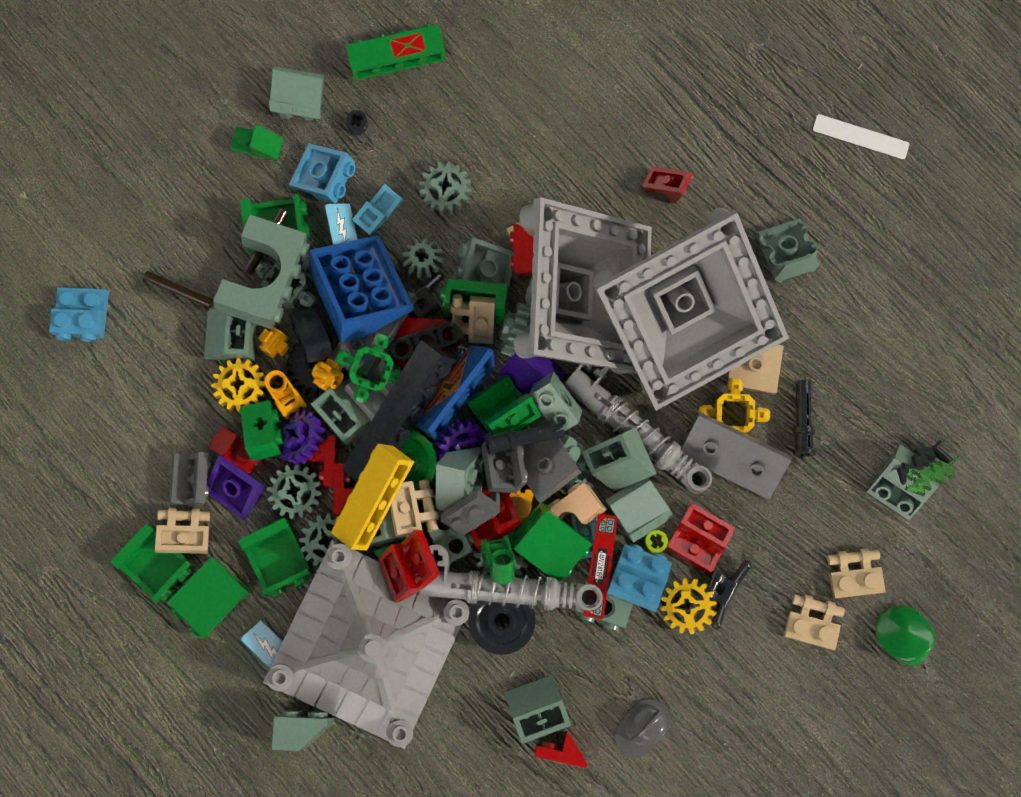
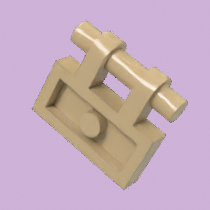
M461 294L453 295V302L450 305V312L452 313V321L450 322L459 326L464 334H469V343L493 344L495 298L470 296V303L464 304ZM462 316H469V323L462 321ZM451 329L450 331L452 332V338L455 339L457 336V331Z
M429 480L419 481L420 490L417 491L414 489L413 481L403 482L390 506L395 537L410 535L414 530H422V522L427 523L428 532L438 530L437 520H439L438 512L434 510L432 500L434 492L433 489H430ZM417 500H422L424 513H419Z
M177 508L158 510V520L168 521L167 525H157L156 553L208 554L209 526H199V521L210 522V511H200V509L193 508L192 511H177ZM176 521H191V526H176Z
M868 548L859 549V552L851 553L838 551L835 555L827 556L828 564H838L839 572L829 573L833 599L886 592L882 567L871 568V560L880 559L878 549L869 550ZM860 562L861 569L849 571L848 563Z
M794 594L792 604L801 606L800 612H789L783 637L829 650H836L841 625L831 623L833 615L843 618L845 608L836 606V603L831 601L825 603L814 600L813 596L806 594L804 597ZM810 610L823 612L822 620L809 617Z

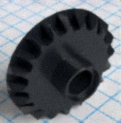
M328 336L333 352L339 341ZM299 343L295 344L291 352L288 353V360L286 362L289 380L302 394L310 397H320L326 391L313 383L315 378L312 376V363H306ZM341 370L340 372H342L344 375L342 380L343 382L348 379L349 374L348 372Z
M477 601L476 604H472L469 612V630L474 641L485 651L496 655H508L519 651L531 639L535 629V613L533 608L530 609L529 605L520 604L517 608L515 604L505 603L503 607L498 602H491L488 605L487 601ZM500 615H505L509 618V624L505 628H499L495 625V619Z

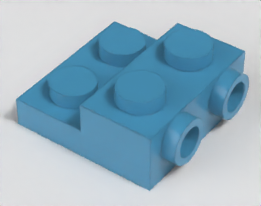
M308 143L289 186L293 190L312 194L316 199L336 204L338 198H342L345 195V183L348 177H352L355 173V161L346 152Z
M57 287L55 309L51 310L49 333L60 341H71V338H80L81 341L95 342L96 339H104L109 292L106 289Z
M625 544L619 556L607 594L656 612L664 586L668 580L672 562L667 561V558L662 554L651 555L644 552L639 545L633 544L628 546Z

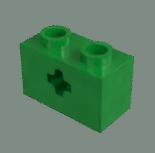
M270 400L240 407L245 450L251 461L281 455L280 444H283L284 440L282 432L277 424L281 423L278 409H273Z

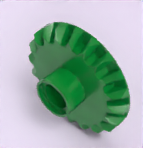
M412 430L410 438L400 450L414 461L404 482L413 481L415 491L420 490L419 481L429 480V485L433 482V478L436 475V464L438 463L436 461L437 452L432 447L433 443L426 439V435L420 434L419 430Z

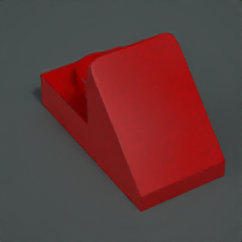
M652 166L642 187L646 192L664 194L673 204H676L682 197L693 174L688 171Z
M221 427L208 446L248 474L251 473L259 461H251L245 450L244 440L224 427Z
M329 436L318 446L319 451H313V458L307 457L306 460L308 464H324V467H320L319 480L323 482V486L326 489H334V464H338L339 444L336 436Z
M344 463L334 464V515L336 517L341 514L347 503L348 496L354 490V488L347 489V485H351L352 477L342 469L345 465Z
M567 730L562 750L557 749L558 744L546 741L542 742V746L536 744L534 757L582 768L587 767L586 760Z

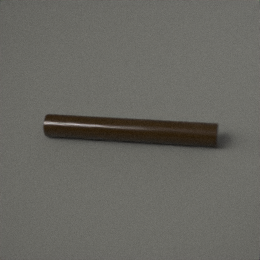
M280 208L272 222L282 225L288 212ZM255 250L243 271L252 275L265 253Z
M146 271L143 279L208 308L213 304L212 298L149 271Z

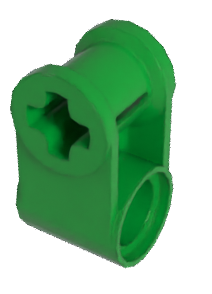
M504 535L501 539L491 541L482 539L481 552L492 580L498 584H507L513 581L515 557L508 536Z

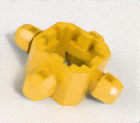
M735 378L729 379L727 384L729 394L719 396L714 401V408L712 405H703L698 409V415L701 412L723 423L722 404L725 401L745 403L746 423H744V426H730L743 433L749 432L754 427L755 420L756 423H760L770 419V410L757 407L755 410V400L750 395L740 394L743 391V384L741 379Z

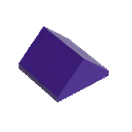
M516 352L499 371L502 377L508 375L515 388L523 395L526 393L530 394L533 384L553 371L561 382L568 377V374L554 359L544 357L523 359Z
M221 455L217 458L207 482L209 488L208 495L243 520L249 515L267 490L264 485Z

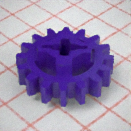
M303 410L302 413L296 412L295 418L289 417V424L283 425L284 433L282 435L284 442L280 444L282 459L298 465L300 462L305 464L307 457L313 458L314 450L319 451L318 442L323 441L320 435L325 432V429L321 427L324 422L319 419L318 415Z
M464 419L462 423L455 420L454 427L447 424V432H440L439 435L442 439L435 441V444L439 447V449L435 450L439 457L437 461L439 462L448 452L482 447L481 445L485 442V431L475 422H470L467 419Z

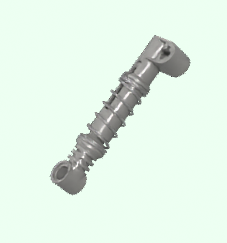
M580 364L564 385L568 392L595 412L597 419L602 424L607 422L611 425L613 432L617 430L619 433H624L636 427L650 458L653 455L656 456L655 466L660 470H672L670 474H677L675 477L677 479L682 478L680 482L685 485L689 492L700 494L707 490L712 482V475L708 468L697 463L692 464L693 460H688L687 455H682L684 452L681 451V446L676 441L669 443L670 436L666 438L659 433L660 428H652L649 425L648 419L642 420L638 416V411L632 412L628 408L627 402L622 404L623 399L621 397L611 395L599 385L606 377L609 368L600 367V369H596L593 377L596 379L594 381L582 371L584 369L590 373L592 366ZM692 475H701L704 478V485H695L692 482Z
M431 545L429 548L432 555H435L436 550H438V554L443 556V560L438 561L437 566H445V570L440 572V575L419 591L420 596L464 599L472 604H476L477 601H487L488 605L491 602H498L503 607L505 603L515 604L517 608L520 604L529 605L530 609H532L533 606L537 605L538 600L541 601L544 610L547 609V611L559 608V605H562V608H566V605H569V609H572V606H576L575 609L591 611L597 609L603 599L600 589L592 584L577 583V586H574V583H571V586H568V582H564V585H561V582L557 581L556 578L547 577L544 582L541 576L537 580L529 579L528 575L524 578H515L514 575V579L510 583L498 584L486 572H483L482 575L476 570L470 571L468 574L449 572L450 553L444 546ZM586 590H593L597 594V600L592 605H587L582 601V594Z

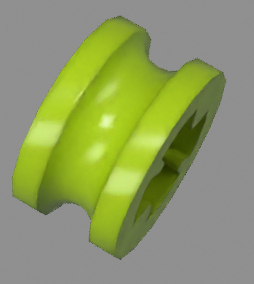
M653 530L645 537L644 545L649 552L660 553L666 549L668 538L663 531ZM658 535L661 537L660 542L663 545L661 548L657 546L655 549L651 546L652 541L650 537L653 536L655 538Z

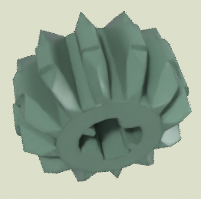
M426 237L422 243H419V240L415 238V246L407 244L406 249L408 252L402 253V258L405 259L403 267L409 268L408 273L410 276L417 272V278L422 279L423 274L426 273L427 278L430 279L432 277L430 271L438 273L440 270L437 265L443 264V259L440 257L443 254L442 249H436L437 243L435 241L428 245V238ZM421 255H425L427 260L424 258V262H419Z

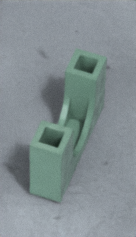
M249 215L241 234L242 246L273 257L281 267L280 273L273 283L257 289L248 288L222 279L213 303L215 311L273 329L275 322L279 323L282 318L284 309L281 307L284 300L288 301L291 296V282L293 278H298L301 270L300 260L302 257L306 258L310 244L307 243L306 233Z

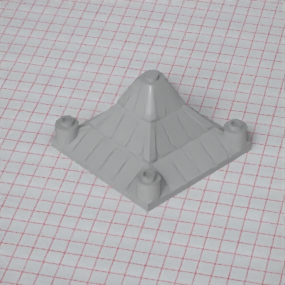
M541 197L534 199V203L524 206L519 215L522 226L527 230H534L535 234L532 277L525 295L526 305L530 306V332L520 333L516 336L514 340L516 354L523 359L544 357L611 369L615 374L636 373L600 297L593 289L592 281L594 276L600 271L609 270L616 275L651 256L652 227Z
M716 208L709 213L706 227L669 245L667 248L658 251L623 272L615 275L609 270H603L598 272L593 278V289L600 297L641 381V387L656 411L789 339L741 220L734 209L728 211L725 208Z
M332 540L263 683L275 691H282L389 741L393 746L405 749L406 745L412 740L413 729L462 624L469 617L471 605L458 599L420 596L419 592L399 603H395L380 562Z

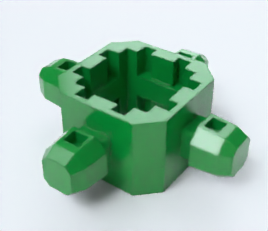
M377 333L372 341L373 347L367 345L358 347L354 356L348 351H338L335 361L344 367L350 366L348 374L352 383L359 385L355 387L353 393L355 401L364 403L370 394L369 389L379 391L385 388L388 380H390L391 384H394L402 372L396 368L392 370L394 365L389 353L383 351L384 348H387L389 341L387 335ZM363 353L382 358L386 361L378 383L356 375V370Z

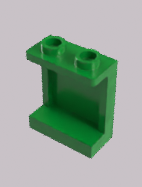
M294 194V199L255 204L250 199L240 200L243 229L249 215L272 222L281 208L288 212L282 225L306 233L307 238H310L308 223L304 224V215H308L306 201L301 200L299 194ZM245 247L249 254L254 253L255 250Z
M447 278V285L442 287L440 301H442L441 309L445 310L446 318L451 319L452 317L450 305L453 302L454 294H461L464 304L470 303V296L495 298V324L503 325L507 308V285Z
M505 375L467 400V404L476 420L491 435L504 433L506 429H514L515 432L519 431L541 416L532 397L528 393L523 395L518 391L508 375Z
M543 502L539 503L509 538L510 544L516 552L548 576L556 578L560 582L571 574L575 564L580 559L586 557L592 546L587 536L583 533H578L555 515Z
M286 518L278 520L238 540L241 549L248 556L263 589L261 592L265 597L277 598L286 593L285 588L293 584L295 587H299L309 582L308 577L314 575L308 561L305 559L304 553L300 551L301 546Z
M146 523L110 562L116 568L122 569L152 597L151 600L154 603H166L174 596V589L180 582L182 584L185 583L193 575L192 569L195 565L182 553H156V528Z
M211 557L174 594L168 603L172 606L170 611L179 620L184 618L190 624L188 629L197 638L201 636L209 638L212 635L211 632L242 600L246 601L252 593L218 559Z

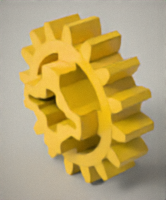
M237 358L236 364L228 360L227 368L219 366L221 374L213 375L218 381L211 384V387L218 390L213 396L216 399L221 398L218 403L222 407L227 404L229 411L232 412L234 407H236L237 411L241 413L240 407L251 405L253 402L259 403L257 398L259 396L265 397L266 394L261 391V388H266L265 382L261 380L266 376L263 372H259L260 367L257 364L252 367L250 360L247 359L243 364L242 360ZM245 371L250 372L254 379L246 378ZM239 381H242L244 385H241L239 390H237L235 386H238ZM224 391L233 393L234 400L229 399Z
M683 578V585H680L678 581H674L675 589L669 587L665 589L669 596L661 597V600L666 602V606L660 609L668 613L663 618L664 621L670 619L673 621L670 628L673 629L678 625L680 626V633H684L686 628H688L689 633L694 634L695 627L703 631V623L712 624L708 617L709 615H716L717 612L711 610V606L716 605L717 601L710 600L714 592L705 591L707 588L706 583L699 587L698 579H694L692 584H689L688 579ZM692 589L698 591L704 600L696 598L693 595ZM682 591L679 601L672 603L675 595ZM687 599H689L690 603L700 604V606L691 609V613H689L688 609L678 608V606L687 603ZM701 609H705L703 617L696 622L697 613ZM674 612L680 613L686 623L680 621Z

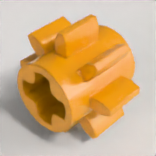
M274 327L270 332L264 329L258 337L261 342L259 349L272 358L277 354L283 357L289 349L288 344L285 343L288 337Z
M330 358L327 362L319 361L312 371V376L315 378L313 383L324 391H327L329 387L336 389L344 377L343 373L340 372L343 367Z

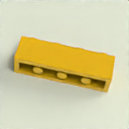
M377 444L371 453L364 471L361 472L354 490L348 496L345 507L336 519L331 533L351 550H367L414 461L394 446Z

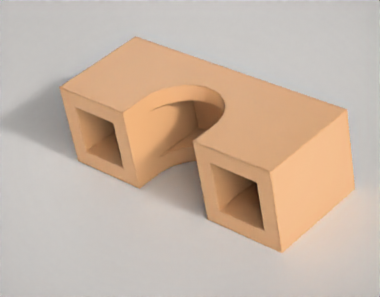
M580 483L575 484L567 491L568 495L562 500L556 499L548 505L551 511L560 519H563L566 515L575 514L580 522L586 525L598 517V514H602L607 510L591 487L585 483L581 485Z

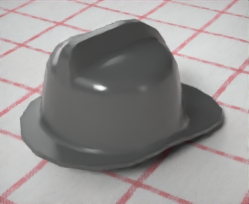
M647 699L636 704L616 728L615 740L621 752L629 757L637 758L645 756L652 751L666 735L670 727L668 710L657 700Z

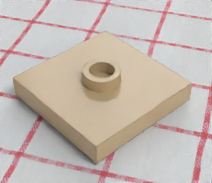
M776 345L728 371L727 384L731 378L741 379L744 390L776 395L784 346Z

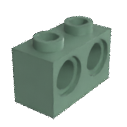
M443 510L438 512L439 520L441 519V513L444 512ZM438 528L437 531L429 532L435 545L444 546L449 551L450 565L474 553L471 547L475 546V543L469 532L464 536L452 528L446 531ZM460 540L463 542V550L460 553H452L449 546L452 541Z

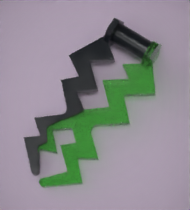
M941 440L933 447H916L914 449L916 455L911 457L914 466L903 462L901 464L902 468L899 467L897 469L900 482L904 485L907 482L906 479L913 480L915 486L907 485L905 490L924 497L926 494L925 489L928 491L932 489L929 480L942 485L945 482L943 476L950 479L955 477L953 464L959 456L956 455L952 458L939 447L942 443ZM937 457L940 460L937 464H935L932 462L929 463L928 458L935 460V458ZM923 466H930L931 471L924 469Z

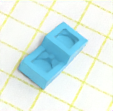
M384 184L370 202L366 201L352 220L369 235H372L392 216L404 202V199Z

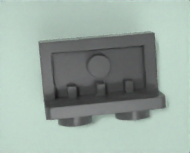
M484 442L481 446L488 492L517 493L526 484L528 478L523 461V446H518V449L514 452L505 450L496 452L494 456H489Z
M208 453L173 454L169 498L171 504L194 506L205 503L209 493L208 485H206L207 474L210 471Z
M476 490L441 513V522L464 536L500 513V494L493 492L486 496L479 490Z

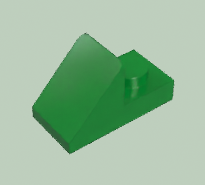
M255 125L254 130L236 126L230 149L232 152L278 161L284 139L260 125Z

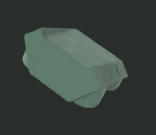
M274 66L272 69L269 100L270 111L276 112L282 119H289L293 115L301 116L305 120L320 119L324 75Z
M800 218L757 232L756 234L773 278L779 283L810 271L813 273L820 265L817 258L818 247L814 241L809 240L807 235L808 229Z
M649 478L631 484L605 500L611 514L617 516V523L633 543L674 517Z

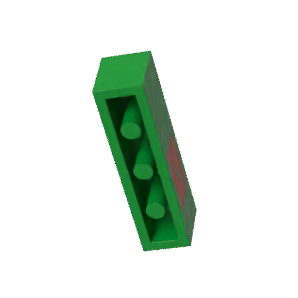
M428 24L420 29L411 31L401 30L397 34L388 36L379 35L374 39L366 41L356 40L346 45L355 81L446 61L439 24Z

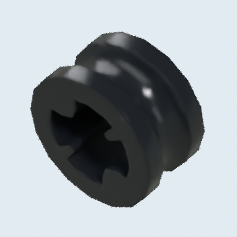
M354 110L347 115L346 124L351 133L360 135L367 130V117L362 111ZM356 118L358 119V121L362 119L361 125L358 127L356 126V124L352 126L353 120Z

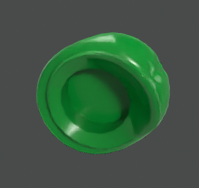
M894 606L883 612L877 619L875 627L877 640L892 657L910 666L918 665L928 657L935 643V633L926 618L917 610L908 606Z

